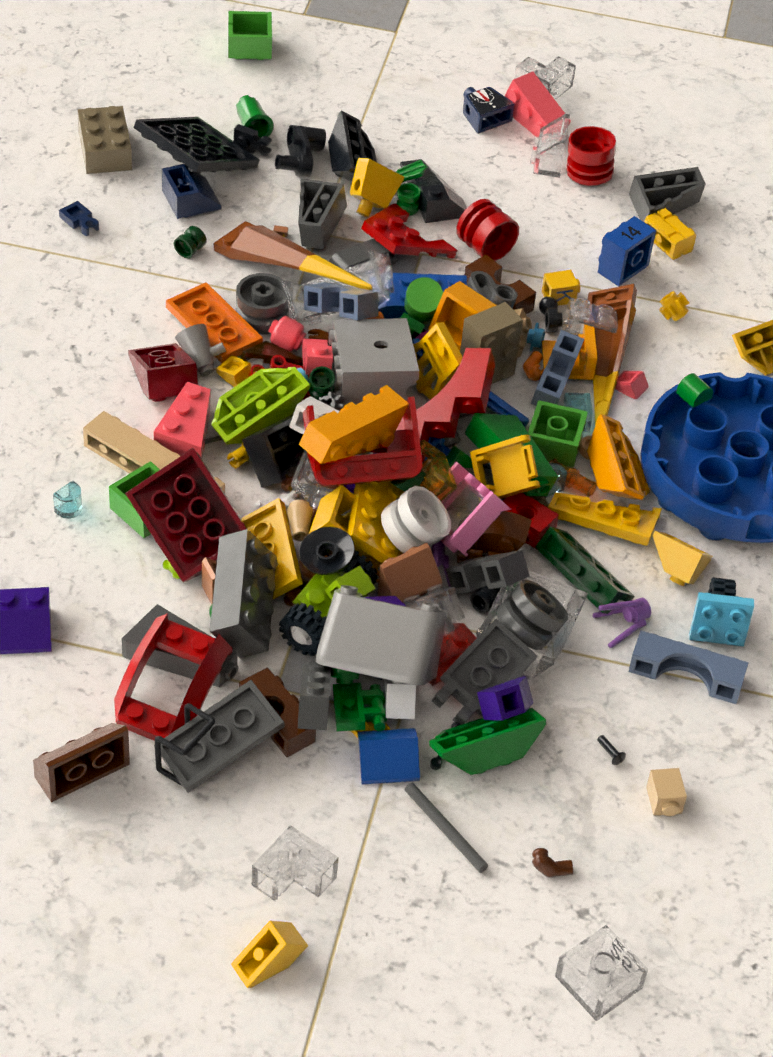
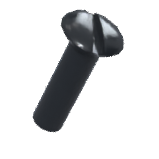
M604 735L598 737L597 741L612 757V764L619 765L622 763L626 753L618 752Z

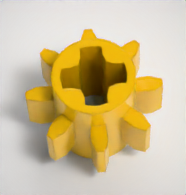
M672 291L660 300L662 307L659 311L667 320L672 318L674 321H677L689 311L686 305L690 302L681 292L677 295L675 291Z

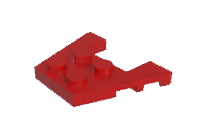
M396 203L363 222L361 229L393 254L419 256L420 252H426L431 257H436L437 253L446 254L447 258L453 259L458 251L444 239L426 241L419 236L420 233L417 230L403 224L407 222L409 213Z

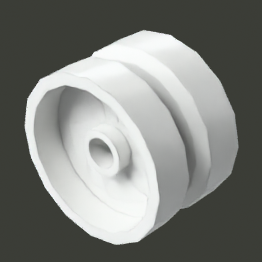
M414 486L409 488L399 499L385 507L381 514L382 526L386 535L403 553H406L407 550L414 546L418 547L425 543H428L431 548L433 544L445 538L451 530V521L446 508L431 491L424 487Z

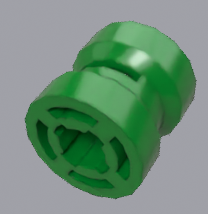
M404 183L398 188L396 204L408 212L409 216H412L419 210L418 200L420 199L421 190L415 184Z

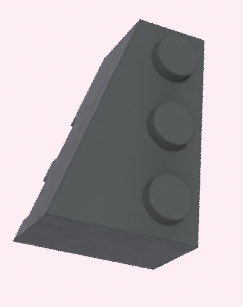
M698 167L634 176L629 196L639 219L645 222V218L648 215L657 213V211L664 208L675 214L698 203L706 183Z
M300 179L301 192L298 225L301 245L315 249H324L347 208L344 184Z

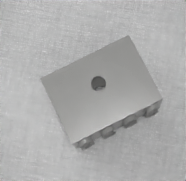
M407 318L333 320V329L329 330V345L332 346L334 393L336 396L341 395L346 399L343 403L344 405L350 402L356 405L362 402L363 396L369 393L377 395L380 393V388L388 385L405 400L408 397L414 396L412 385H416V381L419 380V368Z

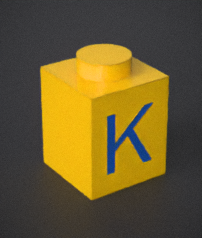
M572 270L544 273L541 291L544 297H553L557 301L558 306L576 303L581 286L579 279L575 278Z

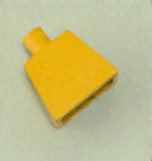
M358 158L350 190L351 196L361 200L356 213L369 218L373 207L387 208L403 182L404 176L371 159Z

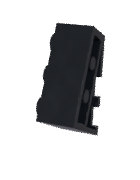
M294 414L241 439L261 487L282 482L286 477L285 474L298 463V458L306 451L299 445L303 434L289 427Z

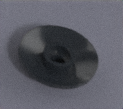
M323 527L312 531L304 538L300 545L299 556L303 566L310 572L318 575H331L342 571L350 564L354 556L355 547L351 536L344 530L336 527Z

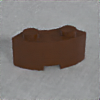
M502 511L470 549L482 550L483 553H488V551L498 553L518 551L526 542L532 520L513 512Z

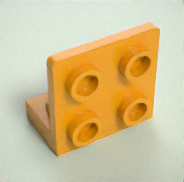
M584 324L583 333L578 334V337L584 338V341L568 379H594L597 363L594 324ZM542 341L543 369L547 366L556 341Z

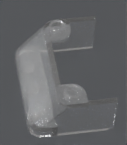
M372 250L369 251L371 261L344 269L372 285V291H378V303L391 299L390 295L394 293V283L389 256ZM321 277L301 285L287 280L282 281L292 319L308 322L309 325L323 322L322 318L338 312L317 313L304 310L305 285L327 282L350 287L354 286L327 277Z

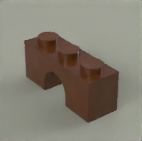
M484 255L465 266L467 283L472 272L483 271L489 274L496 284L500 285L502 284L501 275L503 267L488 255ZM520 279L512 284H503L512 287L517 292L518 296L513 310L523 308L525 314L534 310L536 291Z
M268 667L239 682V687L252 680L284 721L285 727L272 735L271 739L286 757L316 742V730L298 728V698L287 691L282 679L278 675L275 676Z

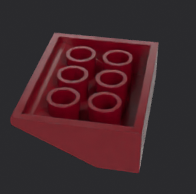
M194 448L125 493L183 583L202 574V560L205 557L217 562L219 537L248 529Z

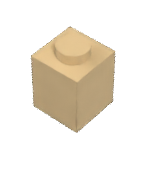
M680 769L650 770L646 788L653 816L682 814L687 796Z

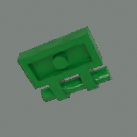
M361 682L333 684L336 732L365 730V722L374 724L376 731H383L385 729V723L388 719L386 718V710L383 708L385 695L381 691L379 684H372L370 690H362ZM363 704H369L371 707L364 708Z

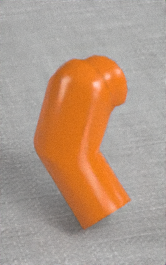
M533 351L522 366L527 377L533 381L540 380L544 369H539L540 365L538 364L543 359V356L538 351Z

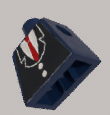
M468 87L464 91L463 114L476 133L479 134L512 122L514 103L492 87H486L477 91L473 87Z

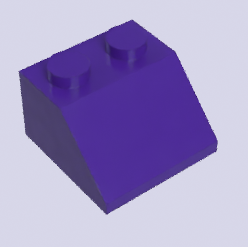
M49 587L0 589V654L52 652Z

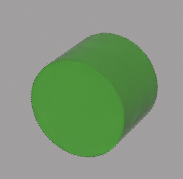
M421 277L412 281L407 288L404 301L407 314L420 322L432 320L443 295V290L439 283L428 277Z

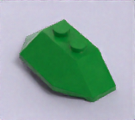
M529 708L525 713L502 721L480 718L443 730L434 739L429 741V746L442 759L470 775L482 774L486 770L498 766H506L513 761L522 759L547 725L546 719L533 708Z

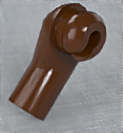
M537 848L532 852V864L544 876L573 875L572 860L554 861L548 857V850L545 848Z

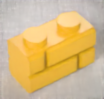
M664 208L645 218V223L656 230L654 244L672 260L681 257L682 254L686 255L692 252L696 234L692 228H688L683 224L677 215H673Z

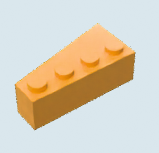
M388 385L380 388V393L377 395L369 393L363 396V401L356 405L350 402L339 413L332 411L309 422L299 445L321 464L388 447L395 438L394 433L409 403Z

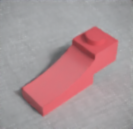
M303 338L302 357L305 374L310 375L313 369L321 366L332 370L333 353L332 346H328V341Z

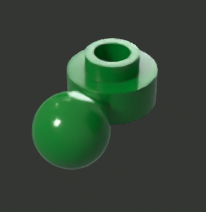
M331 667V677L336 678V683L353 684V679H359L360 673Z

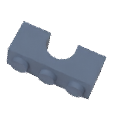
M327 282L305 285L304 310L317 313L339 312V317L354 320L377 317L378 291Z
M563 330L560 331L547 366L531 401L532 405L536 406L538 400L558 405L584 338Z

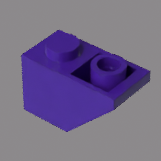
M522 676L477 692L484 720L502 721L525 713L533 705L527 676Z

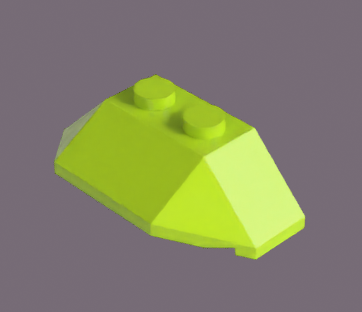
M288 367V369H260L219 397L211 424L212 428L227 445L242 443L241 439L292 415L297 404L302 401L311 386L296 367Z

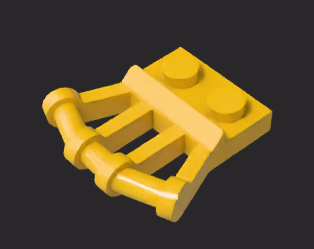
M444 322L436 323L420 342L413 344L419 368V380L416 381V388L419 393H423L429 400L436 396L452 379L463 358ZM423 349L425 353L418 360L416 352ZM431 363L433 368L424 376V369ZM438 377L437 383H436L435 388H434V390H433V389L431 388V387H432L431 384H432V383L436 380V378Z

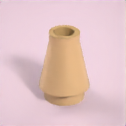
M295 500L289 504L286 513L292 531V538L295 541H303L309 534L313 509L309 502Z

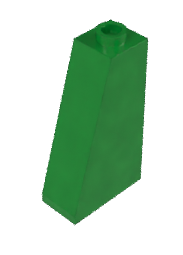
M475 413L464 432L479 449L521 435H530L517 415ZM530 436L531 441L523 445H532L538 477L530 480L539 481L540 487L523 493L526 496H547L558 475Z

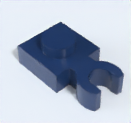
M79 201L59 210V217L72 229L80 227L83 235L89 236V228H94L96 231L99 230L98 220L92 218V212Z

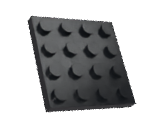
M199 117L136 119L133 127L141 133L143 138L153 141L157 144V148L167 151L174 160L184 163L188 166V170L196 174L201 172L215 173L222 170L232 171L235 169L247 170V168H257L260 161L256 156Z

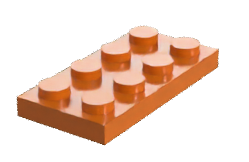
M207 282L166 300V308L186 328L197 324L206 325L211 347L221 342L224 344L226 352L215 356L221 363L230 356L238 357L242 355L244 350L263 342V337Z

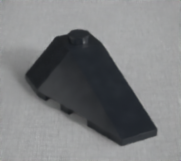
M418 160L400 162V167L402 168ZM428 165L422 177L407 181V183L417 185L421 190L420 199L418 200L419 210L425 223L459 219L467 209L464 200Z

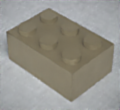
M123 106L77 109L78 131L86 174L132 170V148Z
M506 302L464 319L460 353L463 357L466 348H491L495 361L492 384L515 374L523 319Z

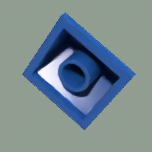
M415 728L358 732L361 785L420 781L418 736Z

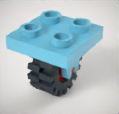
M713 577L708 593L698 592L689 631V640L744 646L754 609V599L735 596V580Z

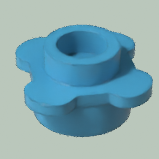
M539 323L535 324L534 329H529L527 335V343L531 344V352H533L534 347L541 349L542 341L545 337V329L539 328Z

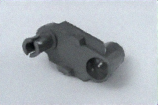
M483 271L472 272L466 284L494 304L499 305L506 302L512 309L518 296L515 289L508 285L496 284L493 278Z

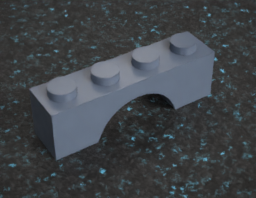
M640 630L628 672L656 680L661 674L668 671H687L696 675L704 682L710 697L737 704L749 662Z

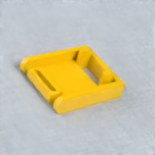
M521 435L470 451L475 478L499 499L540 487L539 481L530 480L538 477L532 445H523L531 441L530 435ZM490 462L495 486L486 484L483 464Z

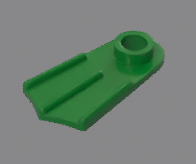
M421 160L397 169L396 173L404 176L403 182L422 177L428 167Z

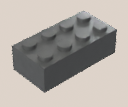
M248 529L219 537L210 633L215 637L220 634L232 649L238 652L239 658L269 651V641L272 636L271 617L274 612L273 594L276 588L275 570L278 564L275 554Z

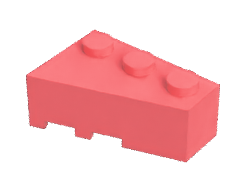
M532 71L512 80L505 97L514 103L513 118L543 143L563 135L571 120L536 74Z
M187 382L155 428L154 440L180 456L194 448L200 457L203 458L210 417L211 389Z

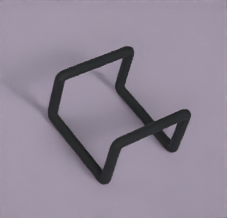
M189 703L184 706L185 724L190 721V711L209 722L185 749H181L161 736L155 737L156 770L179 785L181 783L175 775L162 768L161 744L180 755H187L215 724V719Z

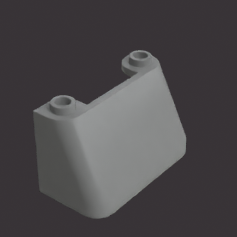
M342 585L341 588L334 591L317 649L316 663L411 685H425L437 677L447 615L446 610L439 609L438 604L423 602L422 606L411 608L363 598L362 594L357 592L358 588Z

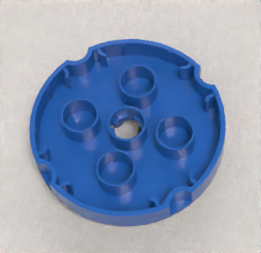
M721 372L700 375L698 377L713 389L712 399L694 408L676 393L679 384L675 385L665 392L651 409L641 445L640 456L643 474L652 492L658 498L659 505L691 526L698 528L700 533L710 540L718 541L726 538L752 543L773 542V378L752 373H746L745 376L740 378L727 377Z

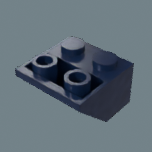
M185 164L162 168V191L177 219L222 209L206 177L191 172Z

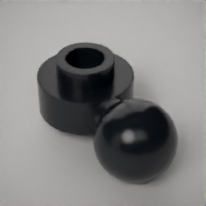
M550 296L542 298L539 302V310L545 315L546 332H557L558 327H562L563 322L562 313L558 312V303Z

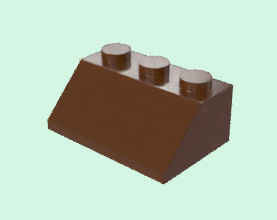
M110 723L104 727L94 729L83 737L70 740L65 745L51 752H45L34 759V777L49 800L53 802L130 765L129 730L126 725Z

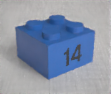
M634 216L628 221L622 222L613 231L607 232L602 239L597 273L619 287L644 270L650 263L656 230Z

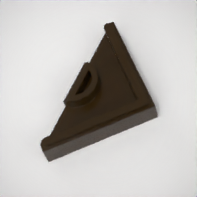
M268 341L244 350L241 357L243 361L258 358L263 359V363L270 364L273 356L281 355L286 359V362L303 366L302 357ZM274 362L276 365H282L280 362Z

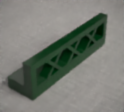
M550 526L535 546L597 608L600 605L617 603L618 600L632 601L635 597L567 531ZM603 610L601 612L608 614L611 610Z

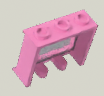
M457 461L431 490L446 508L451 521V530L441 540L442 543L453 553L459 550L465 556L468 555L466 551L472 547L501 512L511 509Z

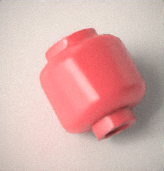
M283 316L279 321L275 319L268 330L272 334L270 337L271 343L289 352L293 350L298 351L302 345V339L307 335L304 333V326L289 316Z

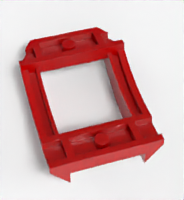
M168 613L157 617L135 651L114 698L116 724L126 725L129 731L155 741L156 736L167 737L185 725V704H192L201 710L214 681L222 669V664L227 656H230L232 653V647L220 634L213 638L168 620ZM155 648L200 665L187 690L177 716L131 698L136 683ZM190 711V720L198 716Z

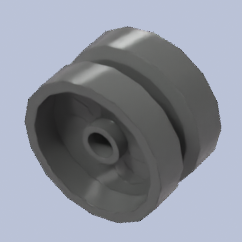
M269 273L248 275L241 279L236 288V312L259 334H271L268 330L275 319L279 321L283 316H289L290 288L283 279Z
M522 580L511 592L512 598L507 597L496 610L497 617L527 647L542 650L552 639V632H558L567 622L568 614L563 605L547 589L533 581Z

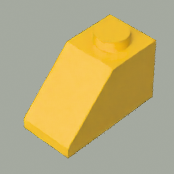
M270 920L231 965L245 986L252 988L289 968L308 947V944L292 922Z

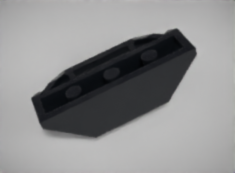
M341 110L328 141L332 172L338 177H344L353 181L358 158H367L375 162L377 160L375 149L367 134L361 128L360 120Z

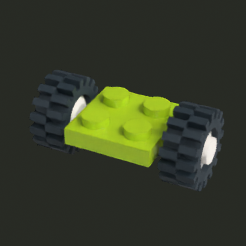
M355 550L352 561L342 571L331 575L315 574L293 600L292 603L295 605L291 607L279 622V632L283 633L281 635L283 639H288L287 644L289 646H295V651L302 650L303 655L309 653L310 656L317 654L331 605V599L325 592V589L337 578L361 566L364 572L371 578L372 584L376 583L378 576L375 575L377 573L376 568H371L373 566L371 561H365L366 556L362 555L360 557L359 552Z

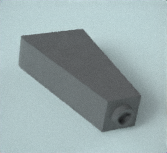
M157 604L121 638L122 656L131 660L154 620L167 613L168 620L203 634L206 633ZM158 648L154 649L146 663L148 666L190 679L194 678L200 666ZM232 649L231 655H228L222 664V669L213 686L221 687L227 680L234 678L239 668L237 665L238 652Z

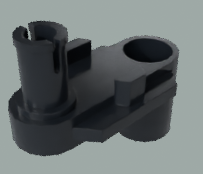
M290 125L287 132V146L290 155L282 156L277 154L275 169L294 171L296 176L310 177L313 171L311 150L322 151L326 143L325 129Z

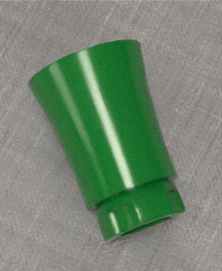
M249 95L239 98L236 109L242 125L257 130L259 137H269L273 131L274 124L272 119L262 109L260 103Z

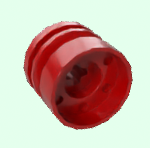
M596 126L581 127L574 130L568 140L567 175L573 181L588 186L608 182L614 173L615 136L609 130Z
M480 199L472 203L463 212L456 226V234L468 247L473 248L474 252L480 257L488 255L494 261H497L509 253L516 244L520 227L514 219L502 212L501 208L497 207L491 200Z

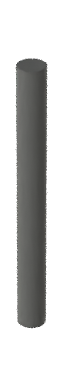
M414 783L408 784L405 787V792L479 873L485 871L488 867L487 862Z

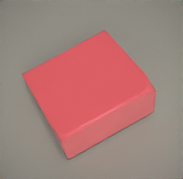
M623 371L618 376L615 390L633 399H638L649 387L644 371Z

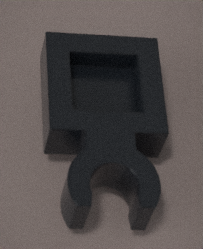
M237 124L234 128L233 141L248 152L254 154L257 150L261 155L268 156L272 151L271 148L266 147L272 142L270 137H259L257 130Z

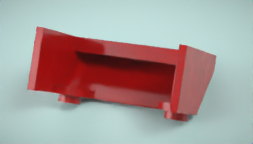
M415 397L407 398L406 401L409 405L403 415L405 430L395 431L393 442L386 447L387 453L355 455L321 464L307 452L316 481L323 486L329 487L411 479L418 475L422 469V456ZM313 405L307 406L303 412L304 430H306L309 422L315 420Z

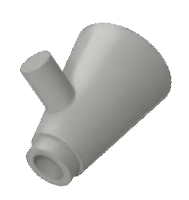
M205 324L190 326L175 336L181 348L196 362L197 371L200 372L201 376L213 373L215 371L213 357L226 352L222 342L215 346H210Z

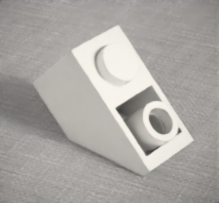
M385 679L384 709L386 710V718L415 719L416 685Z

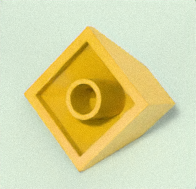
M654 531L652 535L664 572L671 575V581L681 586H684L685 583L694 584L713 557L668 533Z

